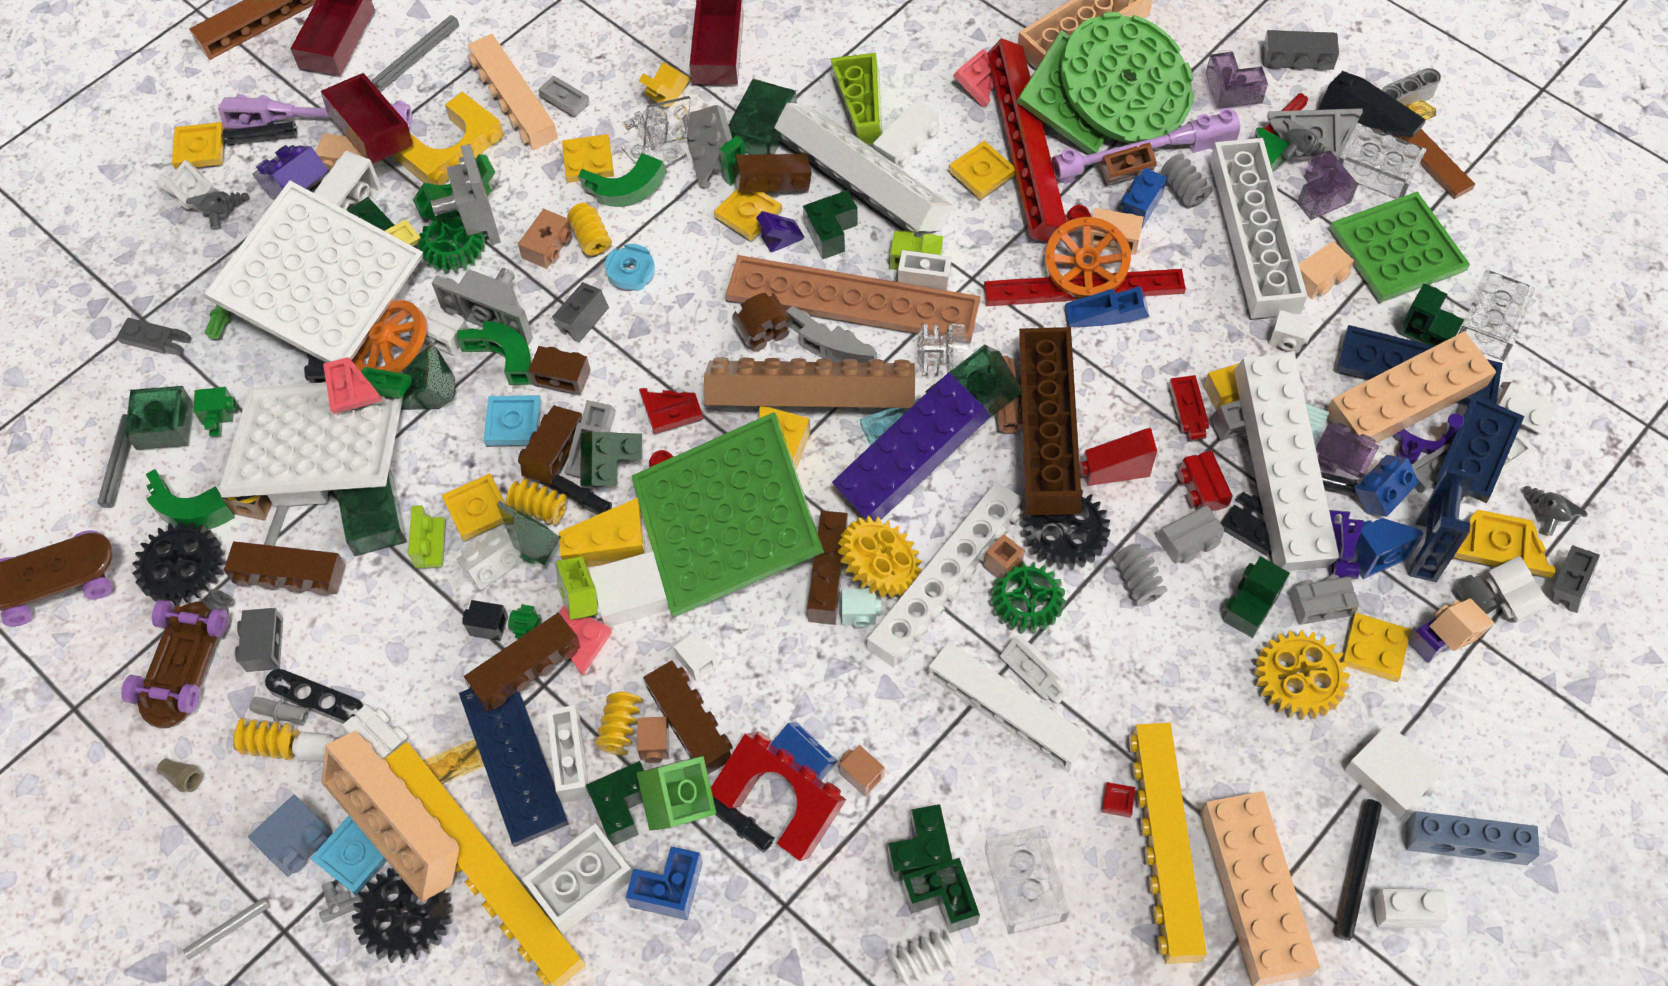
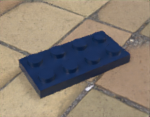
M1473 395L1463 415L1464 424L1458 428L1435 481H1440L1447 468H1460L1466 472L1475 473L1476 479L1466 495L1487 503L1525 416Z

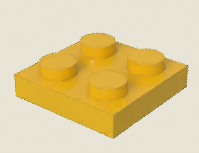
M222 122L174 127L172 153L174 169H178L184 160L192 163L195 167L222 165L224 148L223 130H225Z
M609 134L562 140L567 183L580 181L578 175L581 169L605 178L614 176Z
M985 140L949 164L948 170L980 200L1016 175L1014 166Z
M736 189L714 210V217L752 241L761 232V225L756 219L759 213L764 211L778 215L782 211V204L764 192L738 193Z
M491 473L441 495L463 541L513 519Z
M1355 612L1342 662L1348 663L1347 667L1398 682L1401 677L1411 629Z

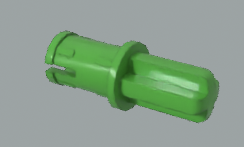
M217 304L215 309L210 311L211 318L205 329V334L209 339H218L225 323L230 321V311Z

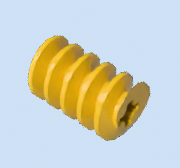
M581 202L568 211L567 218L571 228L574 230L578 243L586 255H598L611 247L612 240L608 235V231L605 230V225L602 223L596 208L590 207L588 203Z
M525 478L520 484L518 481H515L510 486L506 497V505L509 508H515L519 512H525L526 515H534L538 520L543 519L545 523H553L555 526L560 522L565 512L567 495L562 493L557 499L558 493L556 490H552L548 494V487L543 486L539 490V483L534 482L530 486V480Z
M623 691L608 694L606 697L607 705L603 708L605 715L600 720L602 726L598 728L599 737L595 739V745L600 750L614 755L628 754L623 749V746H631L632 741L625 738V736H633L635 734V731L628 727V725H636L638 722L631 715H638L640 713V709L633 706V704H641L643 702L641 697Z
M240 718L234 732L233 746L238 753L243 755L249 753L251 756H258L260 754L262 757L271 756L275 759L282 757L284 760H291L295 756L292 752L293 741L295 737H299L300 731L296 728L291 732L290 723H285L281 729L280 723L274 722L270 728L269 722L266 720L262 721L259 726L257 719H252L248 725L246 718Z

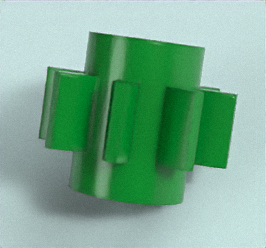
M521 604V608L511 611L508 629L513 630L515 638H521L541 624V615L536 614L537 611H534L535 606Z

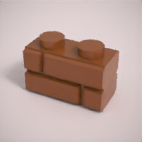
M1150 142L1139 147L1135 146L1104 155L1099 163L1106 185L1135 178L1136 175L1140 176L1145 168L1153 171L1157 166Z

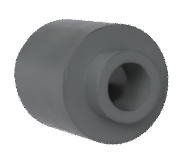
M1468 575L1458 582L1459 588L1456 592L1463 601L1471 598L1486 614H1489L1498 606L1495 602V595L1480 576L1473 577V575Z

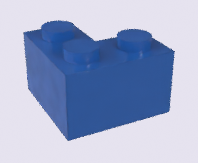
M671 846L663 875L634 869L626 894L629 907L688 920L703 865L700 853Z

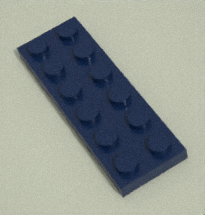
M1348 325L1345 331L1337 371L1370 380L1435 346ZM1487 359L1496 371L1488 386L1458 402L1469 404L1472 396L1475 395L1496 404L1503 363Z
M469 689L459 692L513 847L569 825L521 693L515 692L507 698L502 706L496 709L492 708L486 712Z

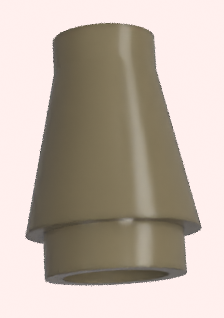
M165 758L157 767V773L167 779L180 792L194 791L202 780V773L195 765Z

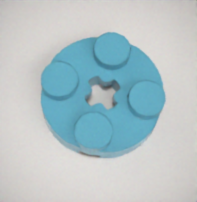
M626 244L624 248L618 251L615 248L608 254L605 260V269L610 284L621 289L640 291L644 289L645 284L654 276L655 264L647 248L638 244ZM630 264H634L635 268L631 270H627L625 268V266H630Z

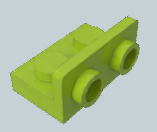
M423 505L411 507L408 555L415 568L442 567L446 521L444 517H431L427 515Z

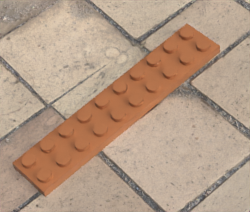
M737 255L725 294L727 301L744 303L755 295L767 293L768 296H772L771 293H774L785 311L793 305L799 310L806 311L809 315L969 343L972 341L981 296L742 255Z

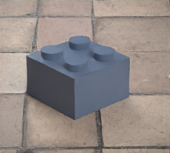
M293 794L257 827L248 838L276 867L289 877L292 873H297L305 866L306 860L317 852L332 833Z

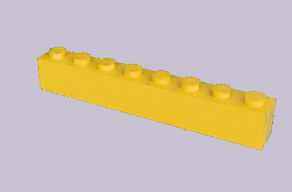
M1171 722L1136 724L1133 734L1129 735V748L1131 752H1135L1136 762H1133V776L1135 780H1139L1140 790H1137V803L1139 808H1143L1144 818H1141V831L1143 836H1147L1149 846L1145 847L1146 864L1152 867L1153 876L1149 877V887L1151 895H1156L1157 906L1153 908L1155 924H1160L1161 936H1158L1159 954L1164 955L1165 964L1202 962L1207 956Z

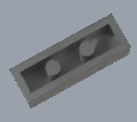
M1267 30L1263 43L1264 67L1334 70L1339 56L1338 34L1335 32Z

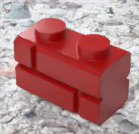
M1213 451L1185 457L1182 460L1180 469H1178V477L1181 484H1186L1189 490L1188 500L1192 507L1196 506L1197 510L1204 506H1208L1211 511L1227 508L1231 503L1233 495Z

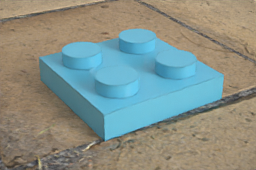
M540 395L488 396L484 432L485 445H528L531 434L539 428Z
M350 816L341 823L310 858L355 896L358 895L365 887L366 882H369L387 861Z

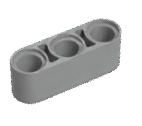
M1425 68L1384 86L1382 91L1406 107L1411 108L1434 97L1441 81V74L1436 69Z

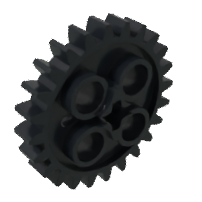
M1081 489L1080 514H1059V516L1026 515L1025 511L1024 516L1026 518H1023L1022 526L1025 528H1023L1022 536L1027 537L1025 541L1026 546L1033 545L1031 548L1032 555L1040 553V562L1048 558L1050 559V567L1055 562H1059V568L1062 570L1064 564L1068 563L1071 570H1074L1076 562L1080 566L1085 567L1086 559L1093 563L1096 555H1102L1103 547L1107 546V538H1109L1111 531L1108 529L1110 519H1104L1107 511L1099 510L1100 501L1091 502L1092 494L1084 498L1082 497L1083 490ZM1075 516H1083L1086 519L1080 520L1077 519ZM1046 536H1054L1057 539L1049 540ZM1074 539H1079V540L1083 541L1084 543H1082V544H1077V543H1075L1073 540H1074Z
M179 522L177 528H174L169 523L168 531L165 532L158 528L159 535L157 537L149 534L148 537L151 542L149 544H140L144 551L135 552L139 559L132 562V565L137 569L132 572L137 579L135 583L153 601L156 602L159 599L171 600L174 605H178L180 598L189 603L190 595L192 594L197 599L200 598L199 590L201 589L208 592V582L217 583L213 575L222 574L218 565H222L225 562L221 557L224 554L220 547L221 543L212 531H207L203 525L196 527L193 522H190L187 528L183 522Z
M388 868L387 877L383 878L381 875L376 874L377 883L374 885L371 882H366L369 890L368 893L359 892L358 895L362 902L353 904L355 911L358 912L352 915L353 922L357 924L353 929L356 935H360L358 937L360 945L367 944L365 948L369 954L376 950L378 960H381L387 954L390 963H393L396 956H400L402 963H405L408 954H412L413 958L418 960V951L420 950L430 954L428 945L432 943L439 946L440 942L437 935L446 936L447 930L443 925L452 923L451 917L447 915L453 912L452 905L448 903L451 901L450 894L444 893L445 889L428 898L425 904L415 905V901L419 898L398 873L394 874ZM398 894L395 900L385 901L388 895ZM383 922L391 923L385 930L377 929ZM412 926L421 927L415 934L407 933L408 929Z

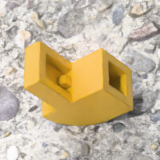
M662 62L654 78L643 73L639 82L646 86L644 90L647 97L662 106H669L682 94L690 77Z

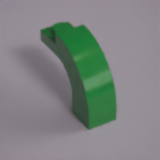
M641 153L632 170L622 177L605 178L581 169L578 178L582 188L591 194H595L600 204L611 207H624L636 204L649 197L660 186L667 170L662 160Z
M478 154L475 160L487 196H489L492 190L488 183L495 174V170L487 155ZM451 183L446 185L422 184L413 199L420 217L437 219L430 201L452 196ZM457 210L448 213L450 215H454L457 212ZM447 213L440 214L439 216L444 217Z
M484 321L483 329L457 330V341L462 352H494L500 354L505 358L504 372L509 385H533L528 372L532 363L531 353L526 341L516 330L505 324L493 321Z
M156 469L146 473L150 484L146 486L151 494L146 499L160 518L167 524L171 523L173 527L177 528L179 522H183L187 528L189 523L193 522L196 527L203 525L206 530H209L235 518L223 501L216 486L198 496L180 498L171 494L168 486Z

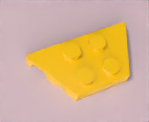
M1478 509L1468 521L1471 523L1470 533L1453 557L1498 567L1521 556L1531 574L1552 578L1555 574L1554 565L1550 566L1544 554L1546 548L1538 538V531L1532 520Z

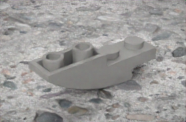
M793 305L786 311L791 319L789 327L799 334V344L807 351L821 358L831 359L832 362H842L844 359L868 362L871 359H877L875 349L871 345L864 344L858 340L851 331H845L840 326H837L831 332L825 324H819L806 311L799 310Z

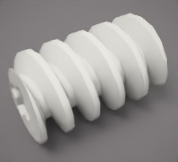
M943 929V939L937 932L932 934V944L926 937L921 938V948L915 942L910 943V953L903 946L898 948L899 958L892 951L888 952L898 980H902L907 986H911L912 975L921 982L922 971L924 970L930 977H933V966H937L941 972H944L945 961H948L953 968L956 967V954L945 929Z

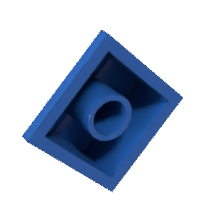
M1385 518L1374 522L1371 520L1365 521L1351 562H1359L1360 576L1362 579H1366L1410 559L1425 534L1421 529Z

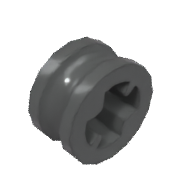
M211 589L209 591L210 597L205 598L204 605L212 611L214 609L228 611L227 605H231L233 599L220 590Z

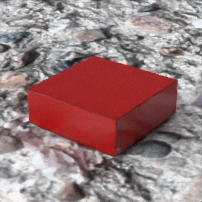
M1106 782L1102 813L1131 818L1136 787Z

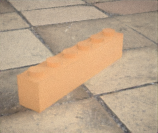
M489 34L467 44L470 52L467 57L473 68L477 67L481 81L488 83V90L493 98H498L497 101L502 112L509 114L508 119L513 128L517 127L519 129L518 133L523 143H528L534 151L557 140L558 136L554 122L494 35Z

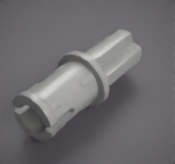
M253 697L249 706L250 711L273 717V720L276 722L282 720L301 726L306 723L309 714L307 713L309 711L308 708L290 705L282 699L276 702Z

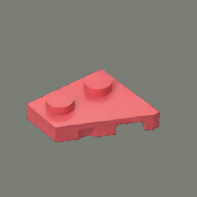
M982 49L959 68L953 77L985 108L991 99L989 96L994 87V79L988 54Z
M349 357L323 364L329 406L334 414L382 401V397Z
M564 605L559 614L578 636L580 648L571 657V660L578 672L584 675L612 634V630L610 627L589 616L570 620Z

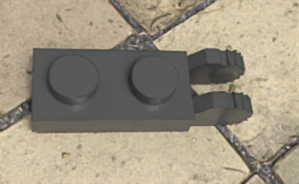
M132 318L126 319L116 337L122 344L162 354L169 353L179 356L182 355L184 348L176 343H172V340L188 343L191 339L190 335L182 330Z

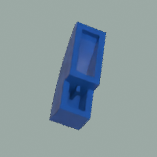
M1140 286L1119 293H1115L1114 289H1110L1065 304L1070 327L1116 325L1150 317L1146 297Z

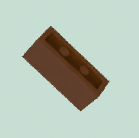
M807 154L736 155L733 175L738 193L809 191L812 171Z
M553 405L548 414L543 415L538 430L531 434L529 444L520 451L518 463L521 465L522 476L548 484L553 482L569 455L577 423H581L582 413Z

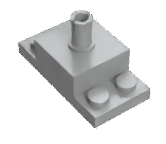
M471 144L460 146L463 157H459L460 164L447 167L453 190L452 196L431 200L435 216L457 210L460 213L467 236L482 232L485 237L489 236L491 245L501 243Z
M502 268L495 279L468 269L459 284L453 279H445L440 276H436L432 281L440 307L445 313L449 315L458 314L465 321L482 328L484 321L505 324L516 330L524 338L528 346L533 340L525 310L518 305L513 286L510 285L512 280L515 279V275L509 269L506 271V268Z

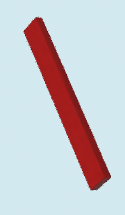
M1182 269L1128 272L1123 283L1114 291L1119 293L1140 286L1145 296L1185 294L1186 287ZM1092 274L1093 287L1108 282L1097 274ZM1078 275L1070 281L1075 285L1085 287L1084 275ZM1050 277L984 281L986 307L1066 302L1081 299L1063 292L1053 283Z

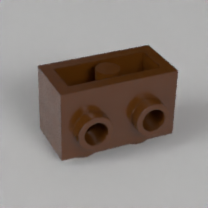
M538 346L528 372L533 385L581 395L591 369L587 356L579 352L570 353L555 347Z

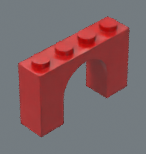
M759 731L756 733H745L711 786L712 795L728 808L733 809L742 806L758 779L764 774L774 772L785 777L795 790L797 808L793 819L777 844L797 860H806L811 857L847 799L840 795L841 790L829 782L825 784L819 780L817 772L806 765L800 766L793 761L795 757L790 752L782 748L778 750L770 744L772 740Z

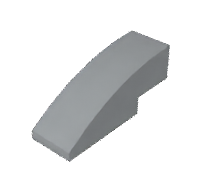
M590 400L586 401L581 423H577L564 471L565 474L580 477L581 433L610 432L616 412L612 405Z

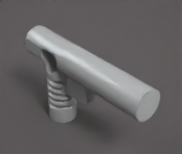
M333 882L323 884L321 887L328 909L319 912L321 921L325 923L354 911L353 904L362 902L359 895L351 898L348 891L336 895ZM338 906L339 911L332 914L333 908Z

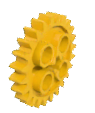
M867 516L865 520L860 517L856 522L852 521L841 534L842 538L838 542L841 548L838 550V553L844 555L840 562L848 564L845 572H853L855 575L852 580L856 581L859 579L862 581V589L868 585L871 594L879 590L881 597H884L886 593L891 598L896 594L902 596L922 572V569L918 567L922 560L915 558L919 551L912 550L913 541L907 542L905 540L908 535L907 533H898L899 526L892 529L890 521L887 520L885 524H882L879 517L873 522L871 517Z
M1289 630L1286 638L1279 633L1275 639L1276 642L1270 639L1266 645L1267 648L1263 647L1260 652L1261 656L1256 661V664L1260 667H1257L1254 672L1255 675L1260 676L1256 685L1265 686L1261 695L1271 696L1268 704L1273 705L1276 702L1280 704L1278 708L1279 713L1285 708L1289 709V717L1291 718L1295 712H1299L1301 720H1304L1308 712L1313 719H1316L1319 711L1326 716L1330 711L1329 708L1335 710L1339 705L1338 701L1342 702L1345 697L1343 692H1346L1349 688V684L1346 681L1350 677L1349 673L1343 672L1346 670L1348 663L1339 662L1343 653L1334 654L1332 652L1336 645H1324L1326 637H1322L1319 641L1315 640V632H1312L1309 638L1305 637L1303 630H1300L1297 637ZM1306 656L1314 657L1317 662L1309 661ZM1279 660L1286 661L1290 667L1282 666ZM1314 681L1322 682L1326 688H1319ZM1287 686L1295 687L1299 693L1290 692Z

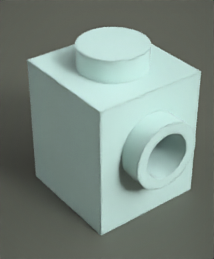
M870 588L842 589V625H854L857 628L875 625L876 615H881V598L875 599V592L871 594Z

